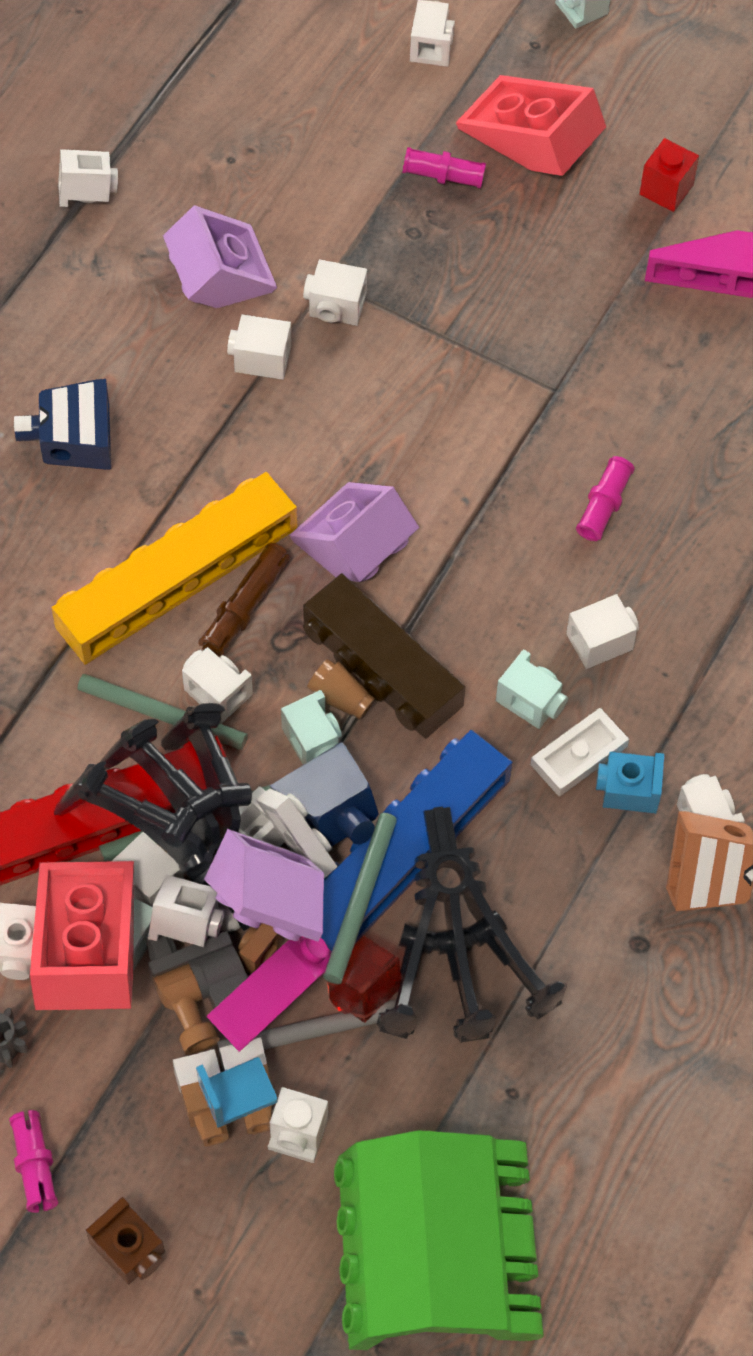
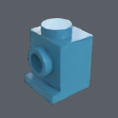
M609 752L607 764H598L596 790L604 791L603 807L656 814L662 792L664 754L655 753V757Z

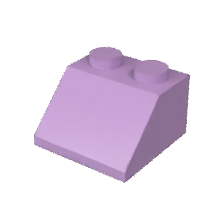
M194 205L163 235L169 250V258L181 280L182 291L188 300L220 308L272 293L277 288L250 224Z
M348 482L289 536L297 546L333 576L337 577L342 573L350 581L362 582L374 576L379 570L378 565L390 554L402 550L408 544V538L419 526L394 487Z

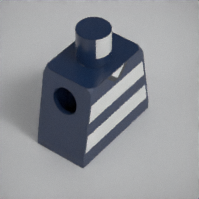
M97 379L42 390L39 393V415L14 416L16 442L39 440L43 462L49 465L110 470V404L107 380Z

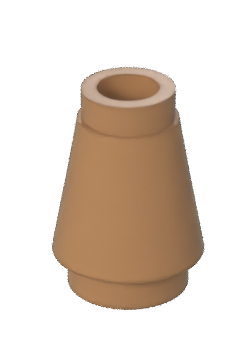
M326 659L321 664L307 685V688L314 693L321 690L325 696L326 704L351 716H355L359 720L364 717L375 701V698L369 694L340 662L335 664L329 659Z

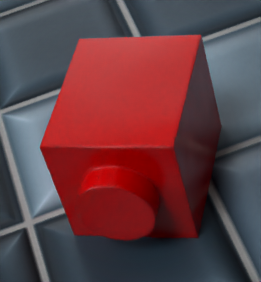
M664 138L644 164L639 195L674 212L694 186L699 155Z

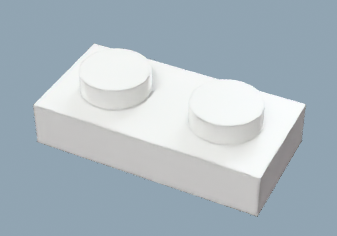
M599 708L532 756L530 765L560 797L597 770L599 763L605 764L608 761L609 752L620 753L627 748L629 738Z
M268 789L256 800L292 852L306 856L324 873V878L337 868V865L328 854L332 849L330 843L317 829L310 828L304 819L308 815L307 810L294 795L288 794L286 796Z

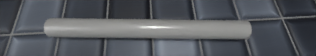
M396 1000L263 1030L254 1039L261 1037L263 1048L266 1050L376 1024L379 1013L383 1014L385 1009H393ZM228 1039L218 1041V1050L221 1047L232 1044Z

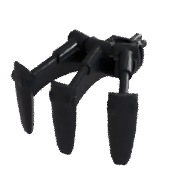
M217 703L189 706L184 716L172 726L161 740V746L164 750L178 749L189 741L192 743L203 771L206 789L202 790L182 769L177 770L151 742L157 738L155 725L159 721L156 719H144L123 731L121 738L110 748L99 763L87 765L82 775L56 804L54 815L61 816L67 814L84 802L104 808L133 824L157 842L176 861L182 874H187L191 878L190 881L210 886L204 878L227 829L240 833L241 816L239 806H249L252 800L250 785L248 783H238L228 758L223 757L211 728L218 727L221 721V714L225 711V708ZM131 757L156 782L175 812L172 813L145 799L141 802L105 785L104 783L108 778V773L105 770ZM228 907L231 913L234 914L235 911L232 908ZM237 920L243 931L250 928V926Z
M434 807L432 810L423 811L430 853L421 854L414 860L415 866L422 869L415 875L416 885L425 888L414 894L415 903L422 905L416 926L404 924L398 945L405 947L399 972L402 978L395 1007L391 1010L385 1009L383 1014L379 1013L376 1023L379 1027V1032L407 1039L410 1034L413 1035L417 1025V1016L412 1007L408 1006L413 982L417 980L423 953L430 955L431 951H438L439 955L447 954L452 980L457 982L465 1018L457 1019V1025L453 1026L454 1037L460 1043L489 1039V1033L493 1032L496 1016L487 1009H478L466 951L472 950L473 945L481 947L484 944L489 946L504 966L508 965L531 993L532 996L525 1000L527 1015L537 1019L542 1018L562 1004L561 999L564 996L567 984L553 981L545 985L506 934L507 927L505 922L495 910H491L483 896L487 891L486 883L474 879L481 873L479 863L470 861L475 856V849L473 847L457 849L450 807ZM441 868L453 869L459 876L460 885L455 888L444 887L437 879V870ZM462 895L469 911L477 921L467 928L462 926L459 899ZM436 900L444 903L447 931L433 932L428 930Z

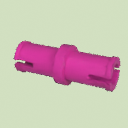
M407 147L402 173L438 179L437 183L445 185L446 181L481 189L486 163L451 157V153L443 151V155Z
M619 456L609 458L608 465L598 485L593 486L588 494L590 502L576 526L577 533L583 538L595 542L601 540L612 513L620 509L622 504L621 495L631 474L635 470L630 461Z
M28 1110L29 1120H26V1122L24 1111L14 1114L10 1117L9 1121L17 1150V1156L14 1158L15 1170L22 1175L27 1210L32 1213H39L38 1204L41 1201L43 1210L48 1211L58 1205V1199L55 1196L50 1166L54 1163L51 1151L45 1147L40 1113L35 1110Z

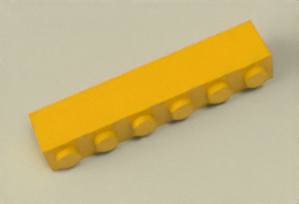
M267 472L255 479L250 478L243 481L227 497L220 501L215 500L208 503L192 519L185 523L173 525L162 538L149 546H140L124 562L114 568L102 570L89 584L78 591H69L60 597L57 603L51 607L56 630L83 664H88L261 553L268 543H277L297 529L296 505Z

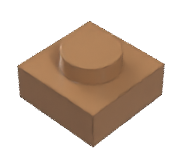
M262 923L259 928L251 927L241 939L238 946L240 961L245 973L248 975L257 970L283 945V936L277 934L273 930V926Z

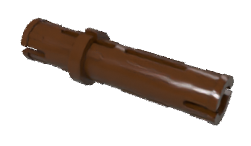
M273 542L265 546L260 557L252 565L227 602L223 601L217 608L216 618L198 641L199 646H203V650L208 647L218 657H221L240 630L244 631L247 628L253 610L267 593L281 570L290 561V555L286 554V549Z

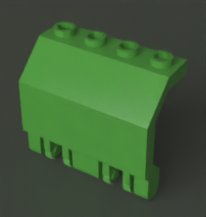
M418 1130L356 1142L338 1156L334 1168V1181L336 1186L340 1187L341 1207L337 1214V1230L343 1236L344 1254L340 1261L339 1274L340 1280L345 1284L346 1305L342 1314V1326L344 1332L348 1334L349 1350H369L386 1338L422 1332L488 1334L496 1340L532 1341L544 1337L542 1314L536 1312L541 1309L540 1297L531 1294H508L507 1281L528 1282L538 1277L537 1264L534 1265L533 1263L537 1260L533 1217L528 1215L532 1212V1201L528 1200V1198L500 1196L499 1185L520 1186L530 1181L529 1170L524 1168L528 1166L526 1142L495 1139L491 1135Z

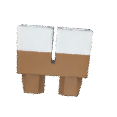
M261 1037L253 1039L240 1052L233 1045L219 1048L223 1071L259 1057L270 1080ZM215 1049L173 1060L174 1073L185 1105L190 1128L196 1127L205 1147L220 1144L229 1139L226 1125L217 1128L199 1086L196 1067L203 1064L208 1077L221 1073ZM274 1104L243 1117L247 1134L255 1135L270 1131L271 1107Z

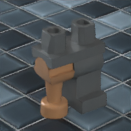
M219 932L217 938L208 936L204 947L193 944L178 951L172 938L159 935L157 941L149 939L147 946L150 962H148L150 978L161 1003L165 1008L175 1011L184 1028V1031L180 1034L179 1041L185 1055L201 1053L212 1048L220 1038L215 1026L211 1022L202 1021L196 1002L208 998L214 1009L248 978L240 958L232 946L228 932Z

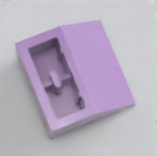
M227 829L204 878L217 892L216 900L232 908L235 911L233 917L245 925L259 928L260 924L264 923L273 926V930L277 934L287 939L299 941L300 936L319 942L323 933L324 873L304 855Z

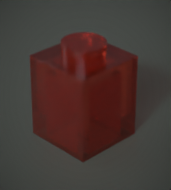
M363 936L353 947L342 982L340 984L328 982L329 1000L340 1012L344 1014L351 1013L365 1023L398 992L401 982L399 958Z

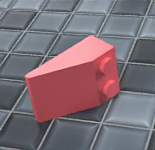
M500 75L456 122L459 130L531 171L563 176L571 168L576 160L606 128L594 88Z
M134 861L40 863L30 967V980L35 1010L131 1009L134 956Z

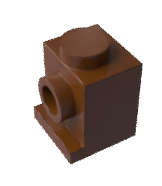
M121 1197L86 1229L89 1244L128 1285L137 1277L141 1280L149 1277L163 1261L161 1257L165 1252L163 1241L130 1207L124 1197ZM127 1234H133L137 1237V1241L133 1246L126 1248L119 1244Z

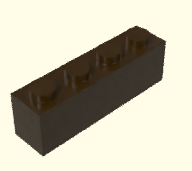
M339 574L303 604V628L308 637L318 645L323 643L333 652L336 662H340L350 673L354 672L362 679L366 690L375 700L379 702L384 700L395 710L397 719L406 729L410 731L415 729L427 739L464 706L465 685L344 574Z

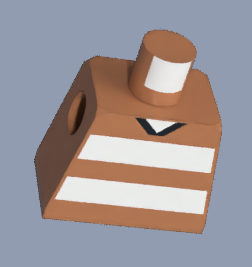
M679 811L666 885L675 910L687 911L745 904L750 900L753 886V832L750 826L741 822Z

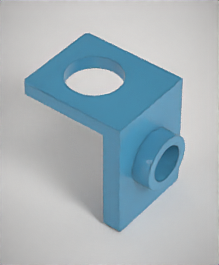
M259 1057L212 1077H208L203 1064L196 1067L199 1086L217 1128L278 1102L276 1093Z

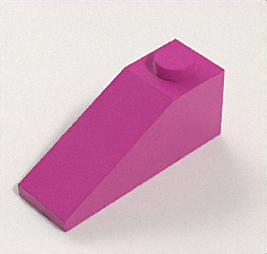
M735 230L650 250L645 281L753 298V232Z
M300 936L299 941L289 939L206 1017L240 1052L325 972L332 951L327 947L322 938H320L319 942Z

